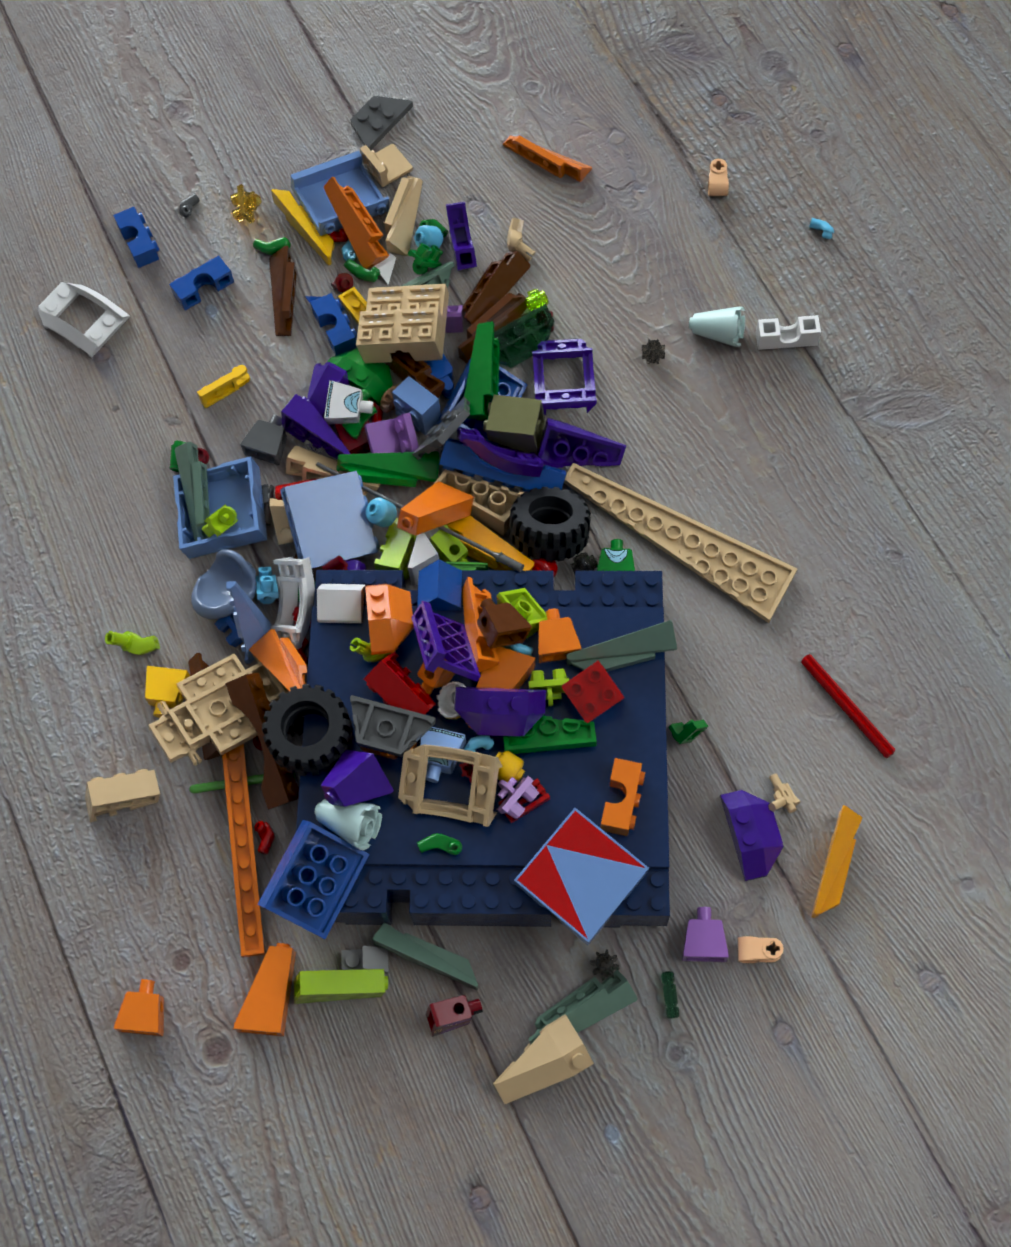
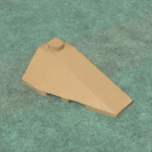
M566 1015L546 1025L539 1032L540 1035L536 1040L526 1046L525 1052L516 1062H512L495 1080L493 1084L504 1104L573 1077L594 1064Z

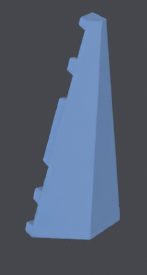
M230 581L226 583V589L232 597L230 605L234 606L233 617L238 637L243 641L241 649L242 652H245L244 661L245 664H249L255 660L249 649L271 629L272 624L238 583Z

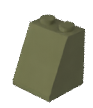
M493 395L492 402L488 404V420L484 421L483 431L486 432L488 440L530 454L532 452L538 455L541 436L545 426L542 400Z

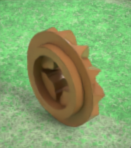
M400 384L390 387L384 393L380 401V410L386 413L394 410L395 405L392 392Z

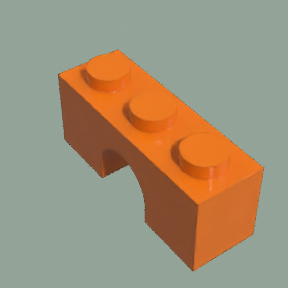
M618 758L614 759L610 787L623 791L625 799L620 803L605 802L601 821V829L603 831L628 836L629 829L634 830L637 816L632 815L634 807H639L641 794L637 793L638 785L643 786L645 772L641 771L642 763Z

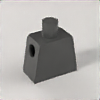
M272 415L269 422L263 420L256 421L240 444L243 453L280 465L287 440L285 429L281 427L282 418Z

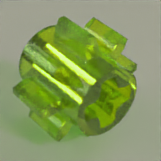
M535 288L527 292L528 297L525 298V304L530 312L538 313L542 309H546L545 306L549 304V301L543 290L539 292Z

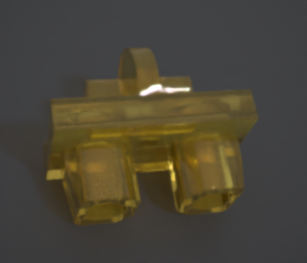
M242 184L238 185V192L230 195L232 204L235 207L239 206V208L232 210L233 217L238 222L245 219L249 223L255 222L253 210H256L261 205V197L253 191L246 192Z

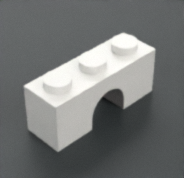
M818 315L798 317L795 324L786 327L779 325L778 318L758 320L756 328L758 350L817 346L821 334Z

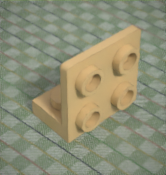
M390 144L376 153L374 150L371 151L367 145L360 148L363 165L381 187L388 185L413 170L412 165L394 144Z

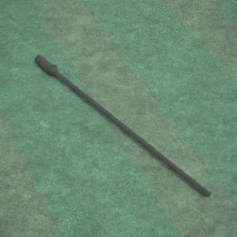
M319 462L316 463V466L333 475L340 474ZM364 485L361 488L378 498L380 497L392 502L400 509L404 507ZM444 526L438 527L448 534L490 554L496 559V562H500L518 572H521L524 568L523 564L504 555L502 552H493Z

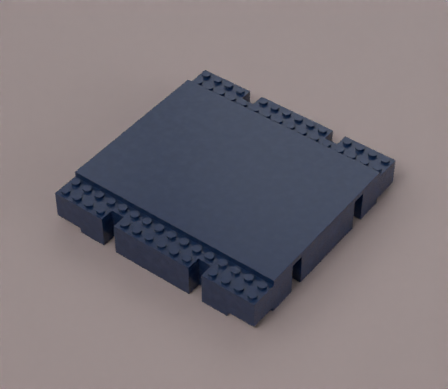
M316 570L307 684H310L311 688H314L315 685L323 686L325 692L327 689H330L335 693L336 697H340L347 708L353 727L351 731L353 735L352 743H348L349 750L365 752L360 749L356 742L350 696L353 695L384 704L383 698L378 693L371 691L364 680L380 661L367 662L364 660L363 655L350 650V646L357 648V646L350 644L354 638H360L370 643L366 590L362 623H319L317 621V589L321 584H359L365 586L390 584L407 590L403 571ZM462 570V588L467 577H471L475 587L480 591L486 589L491 593V598L495 605L497 604V594L499 592L525 588L545 612L553 608L559 609L560 618H571L581 649L664 622L662 571H575V590H554V571ZM407 590L411 594L412 612L414 614L417 610L418 590ZM463 599L461 610L433 611L465 626ZM413 629L395 651L399 656L396 661L402 668L407 667L411 673L408 676L415 684H421L423 680L418 677L417 673L424 661L415 629ZM539 630L528 637L524 643H520L533 648L531 656L535 657L536 666L534 671H544V680L553 679L552 670L563 668L569 680L583 671L572 664L568 665L566 659L539 663ZM665 652L655 653L656 656L653 660L608 671V674L625 699L592 720L595 725L597 746L514 754L524 761L522 769L525 773L522 778L527 776L533 780L538 778L546 793L549 794L550 800L513 823H510L505 814H501L497 810L499 807L498 802L503 800L497 795L502 790L498 785L500 781L498 779L493 809L497 813L488 827L480 823H470L449 817L421 813L414 814L413 809L398 798L403 757H397L393 760L374 754L394 791L391 794L359 802L375 804L380 807L378 813L382 814L381 827L375 839L371 838L368 842L371 846L363 850L370 855L335 922L345 923L346 925H382L383 923L391 925L392 902L410 903L409 913L414 925L551 927L552 912L536 903L515 885L514 880L574 808L578 809L601 828L605 802L620 803L625 799L623 791L610 787L614 759L618 758L642 763L641 771L645 772L643 786L638 785L637 793L641 794L639 807H634L632 815L637 816L634 830L629 829L628 836L610 832L606 833L649 867V870L631 894L613 912L604 927L667 926L670 917ZM456 673L450 680V682H460L466 687H476L478 681L476 682ZM531 675L520 689H529L528 681H531ZM442 687L434 688L429 696L436 705L426 714L436 718V722L432 727L465 734L466 744L471 738L479 736L473 729L468 727L462 717L448 719L440 714L438 711L439 700H437V695L440 694L439 692ZM561 693L562 699H553V706H548V700H546L545 714L543 716H552V719L564 720V718L584 720L566 693ZM317 714L304 715L302 747L314 745L322 740L329 728L326 718ZM489 735L494 741L492 748L485 750L481 747L475 751L495 757L498 752L503 753L505 751L504 737ZM421 738L417 741V747L420 746ZM458 761L452 774L441 772L438 783L425 780L423 799L469 805L471 782L468 777H462V767L459 766L464 762ZM323 769L319 771L320 775L313 776L311 772H307V776H300L296 831L302 820H306L341 838L318 822L315 815L316 805L325 799V793L320 785L330 771L326 772ZM541 794L537 795L536 798H535L532 802H534V801H536L537 799H539L540 797H542V795H541ZM526 802L525 804H523V805H521V806L524 808V807L528 806L529 804H531L532 802H530V803H529V802ZM434 833H440L459 840L462 844V851L458 855H452L442 849L434 848L421 853L417 842Z

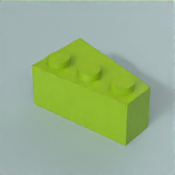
M396 518L387 530L386 543L380 547L382 556L380 559H375L374 566L376 570H402L405 580L409 578L408 565L417 535L415 536L397 528L399 518Z

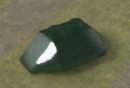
M546 303L494 330V338H497L500 344L499 364L512 368L532 357V351L538 349V344L541 341H548L555 321Z

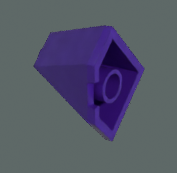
M326 362L323 366L321 363L314 366L307 399L311 401L323 419L329 382L335 381L350 386L347 371L331 362Z
M352 750L343 752L320 785L325 793V799L330 804L343 807L391 794L394 791L373 753Z

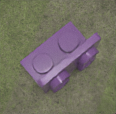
M410 413L402 414L394 419L364 425L371 453L414 452L419 447Z

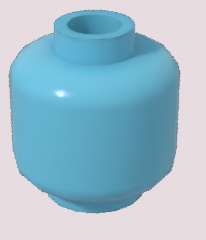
M420 226L414 236L417 247L422 243L429 247L435 245L440 248L443 243L441 230L436 226Z
M380 497L375 498L367 505L366 517L369 522L385 528L392 525L395 521L397 509L392 502Z

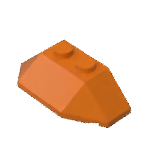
M390 584L366 585L371 655L394 653L398 645L414 629L411 618L413 616L411 594L407 590Z

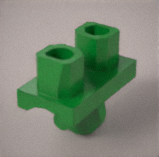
M421 243L417 250L410 249L408 252L409 256L415 258L413 271L416 274L423 275L427 272L428 267L437 268L442 265L439 258L443 252L435 245L429 247Z

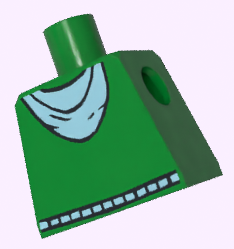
M621 539L611 540V547L601 550L597 571H635L632 550L623 549V540Z

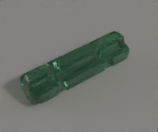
M666 971L661 975L662 983H664L665 1006H667L666 1015L668 1019H675L680 1015L679 1007H677L676 984L673 983L675 982L674 972Z

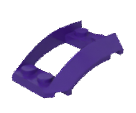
M582 339L541 341L538 344V349L532 352L535 399L542 400L544 414L546 415L547 409L557 410L586 407L588 413L597 404L592 348H588L586 342ZM582 357L584 388L545 390L543 359L554 360L558 358Z
M457 428V437L464 446L470 447L490 465L508 473L540 478L544 462L535 453H521L517 450L496 446L486 441L475 428Z

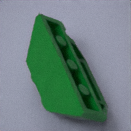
M358 348L333 356L327 361L346 370L350 386L361 390L367 389L371 394V397L367 400L375 402L378 406H380L384 393L393 386L389 366L384 363H364Z

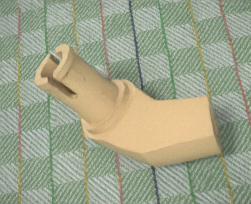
M512 218L508 230L507 248L511 252L518 251L529 262L532 257L526 252L534 256L536 251L523 243L522 230L524 220Z

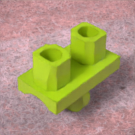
M225 504L204 520L207 524L202 527V530L209 538L214 534L218 537L238 522L237 513L233 508Z
M563 668L552 670L553 679L544 680V671L536 670L531 672V681H528L529 689L546 690L548 706H553V699H562L561 693H565L562 685L569 681V678H567Z

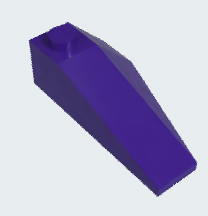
M295 394L281 411L282 427L285 431L303 443L306 440L310 441L313 448L317 450L321 447L324 448L329 456L337 460L340 454H350L312 405L311 401L304 396L300 397Z
M547 418L537 456L544 462V465L555 468L571 466L573 463L581 467L586 465L618 466L621 464L626 445L568 423Z

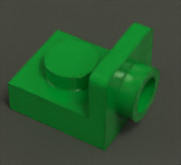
M703 719L698 721L690 720L686 724L682 722L673 723L668 728L672 732V737L679 744L692 742L709 726Z

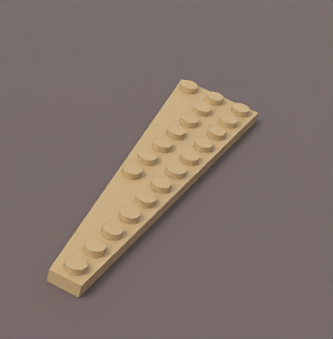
M575 463L571 465L564 481L566 485L751 612L770 623L797 572V568Z

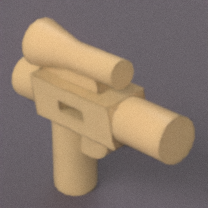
M777 774L771 775L769 779L774 786L775 801L769 804V809L776 811L784 807L788 813L796 811L797 808L795 806L801 801L795 796L788 783L782 784Z

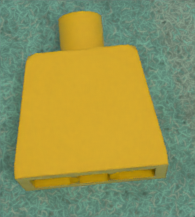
M147 666L145 699L150 706H155L153 716L157 718L162 716L161 711L157 707V704L162 701L166 702L168 708H174L183 702L184 697L177 688V683L190 677L187 670Z

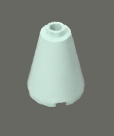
M738 306L696 313L689 320V329H692L693 334L734 347H740L741 343H738L739 338L744 337L745 316L741 315V311L745 310L743 307Z
M324 799L315 807V815L318 822L360 850H365L371 846L368 842L371 838L375 839L377 837L382 821V814L378 813L380 807L375 804L356 803L343 807L332 805Z

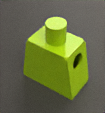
M441 529L430 538L431 544L438 553L439 560L444 562H469L467 560L468 549L458 538Z

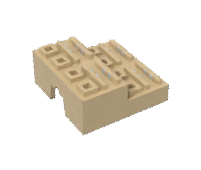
M446 284L369 288L366 311H360L356 346L364 363L392 362L391 353H395L397 350L409 352L414 361L442 360L449 291Z

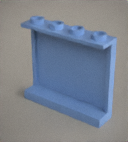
M360 151L290 175L291 188L320 236L343 228L324 190V185L331 177H335L343 188L347 185L351 187L371 217L382 215L389 211V197L383 198L362 164Z
M357 471L290 485L280 489L298 559L309 557L311 568L323 566L337 556H341L343 560H349L378 552V539L373 535V523L369 522L366 517L368 501L366 496H363L361 489L363 482Z

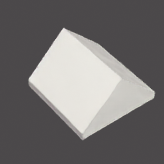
M425 533L417 535L408 565L411 585L414 586L418 585L419 570L439 560L437 551Z
M321 584L317 589V621L319 623H362L365 585Z

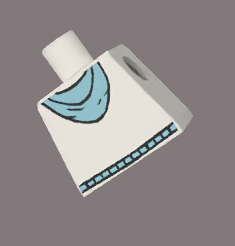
M330 381L324 419L327 424L359 423L361 413L372 414L374 403L363 400L361 389Z

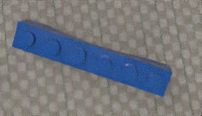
M448 438L445 442L439 462L440 465H443L442 468L446 470H462L464 475L474 477L476 474L483 476L482 479L488 482L497 480L503 482L502 485L506 487H522V490L525 492H530L534 488L541 489L542 487H559L562 490L566 477L565 470L548 465L543 466L540 478L502 471L480 459L470 447L464 446L460 440Z

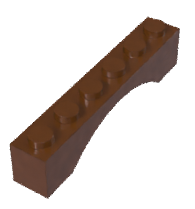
M259 673L246 674L225 683L232 704L250 720L260 739L264 755V777L261 790L268 810L298 800L299 786L295 781L294 775L288 772L285 767L281 768L276 763L263 739L262 724L265 722L263 717L265 711H271L269 707L270 701L267 699Z

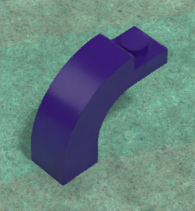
M465 202L446 204L449 232L457 269L477 267Z

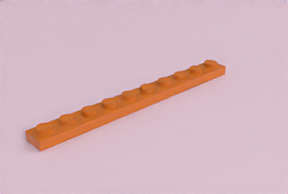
M243 743L222 755L242 958L265 955L260 906L257 905L259 902Z

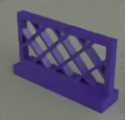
M422 601L411 618L425 669L434 673L437 667L477 682L481 676L464 624L434 613L431 604Z

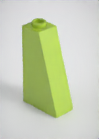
M384 969L300 971L294 979V1004L381 997L385 990H388V976H384Z

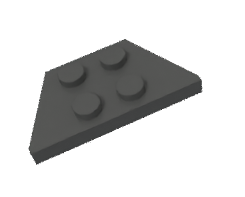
M373 96L350 119L351 125L357 131L358 137L364 145H367L372 150L413 107V102L411 100Z
M463 397L451 412L447 411L441 417L442 422L438 426H433L428 431V437L412 455L419 460L425 453L429 454L442 446L470 415V407L468 406L470 402Z
M353 695L350 696L358 746L403 757L404 752L410 750L436 722L435 717Z

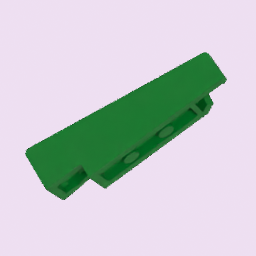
M493 321L479 323L476 329L464 397L470 402L468 405L470 407V415L467 417L469 419L488 420V404L492 402L493 395H498L500 344L499 340L494 338Z
M414 452L338 455L336 470L345 472L357 471V474L362 478V482L416 487L417 479L435 482L438 479L439 452L425 453L419 460L412 455Z

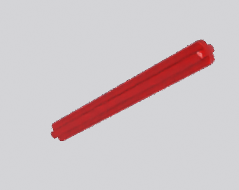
M811 654L806 655L801 661L803 666L885 758L892 756L895 753V748Z

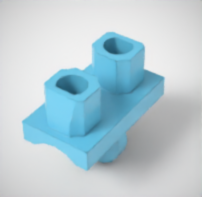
M259 567V576H256L257 600L263 604H271L276 598H279L276 575H272L271 567Z

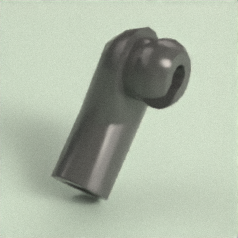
M195 193L180 202L179 212L182 217H189L192 213V206L200 201Z

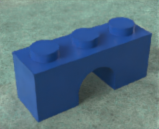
M131 207L114 214L113 216L124 240L136 237L134 240L127 242V245L137 267L140 268L159 260L157 254L160 251L155 240L151 241L150 238L153 236L149 227H144L143 225L146 222L142 213H137L135 207Z
M218 255L198 268L191 270L186 275L175 279L169 285L174 297L186 311L201 302L198 293L201 286L212 285L217 291H220L234 283L231 270Z
M332 293L311 301L312 312L320 328L326 325H335L334 328L326 331L328 343L335 356L356 349L357 332L354 328H350L349 325L351 323L347 314L341 312L343 309L338 299L335 300Z

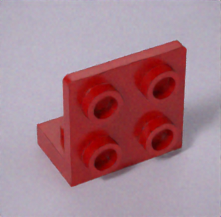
M599 660L562 685V689L586 723L591 722L606 710L625 699Z

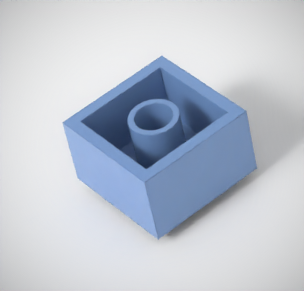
M408 376L392 392L396 410L395 414L398 417L402 414L410 413L415 431H420L426 435L436 425L441 415L439 398Z

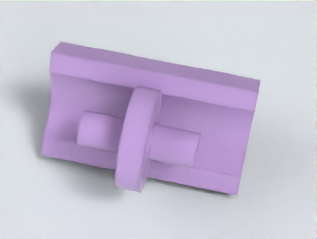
M529 776L522 778L515 788H513L517 782L515 778L512 777L508 782L500 780L498 785L502 790L497 795L501 799L506 794L508 796L497 810L501 814L507 813L514 819H518L525 808L517 800L522 796L530 803L539 794L537 789L531 784L534 780Z

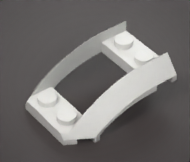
M61 282L38 306L40 318L46 329L49 328L63 336L75 346L88 353L91 358L130 317V315L98 292L83 285ZM79 295L90 299L106 310L85 334H82L76 328L58 318Z
M293 557L276 559L273 562L278 564L280 576H277L279 608L275 624L271 626V629H275L279 640L280 638H289L294 647L299 649L302 648L303 640L309 629L312 606H314L315 584L310 558L293 559ZM298 586H299V595H300L299 614H298V619H297L296 625H295V626H292V625H293V621H294V620H293L294 616L292 615V613H293L295 607H296L297 604H298Z

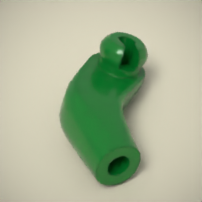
M286 237L270 242L256 239L253 243L254 248L267 255H273L284 246L291 247Z
M350 258L343 265L356 278L364 281L375 282L380 275V270L377 267H372L371 270H368Z
M434 833L417 842L421 853L434 848L442 849L452 855H458L462 851V844L459 840L440 833Z

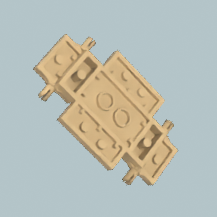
M234 653L178 682L177 688L186 701L172 709L168 708L165 701L158 703L157 707L161 711L162 716L159 720L149 724V729L170 763L184 756H189L193 765L196 766L197 762L198 764L202 762L196 751L198 748L208 744L210 740L219 754L223 755L258 736L250 720L232 704L225 683L246 674L259 673L270 703L272 700L277 702L279 700L278 695L283 691L285 694L289 691L254 655L253 657L258 664L245 670Z

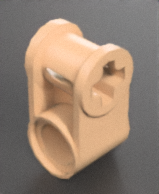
M714 159L710 164L708 196H728L727 163L723 159Z
M738 937V962H776L783 953V944L777 938ZM770 945L773 946L774 950H778L775 952V955H771L770 951H766Z

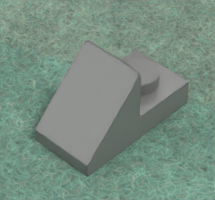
M362 946V949L341 950L342 970L384 969V973H389V951L384 948Z

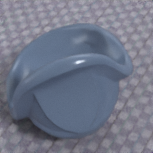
M228 549L219 551L216 554L213 565L198 578L194 586L191 602L197 614L206 619H220L233 614L234 606L230 605L232 597L226 589V583L230 581H236L252 600L257 589L256 571L252 564L245 561L235 551Z

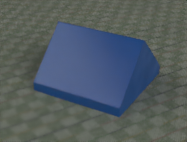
M437 560L419 570L417 608L422 601H426L431 604L432 611L461 610L462 570L442 560Z

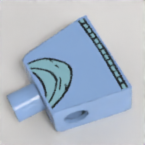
M431 727L421 737L420 746L426 744L464 749L466 736L465 734ZM428 757L426 780L438 783L441 772L452 774L458 761Z

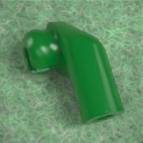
M435 219L422 220L419 226L429 225L438 227L443 238L448 234V230Z

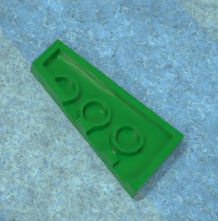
M552 716L541 717L524 736H503L505 751H510L513 754L597 746L593 721L586 723L584 720L568 718L558 720L552 719Z

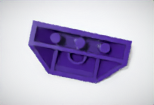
M479 687L455 688L454 710L477 735L524 736L545 714L546 690Z
M743 790L720 795L744 881L766 877L784 847L774 812L769 809L770 803Z

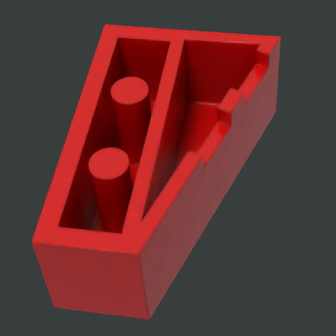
M395 652L382 659L364 678L368 688L378 693L383 698L384 704L424 715L436 705L421 684H415L408 676L411 673L407 667L402 668L396 661L399 656Z

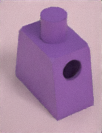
M698 907L697 919H690L687 924L682 961L727 962L728 949L722 920H711L710 907Z

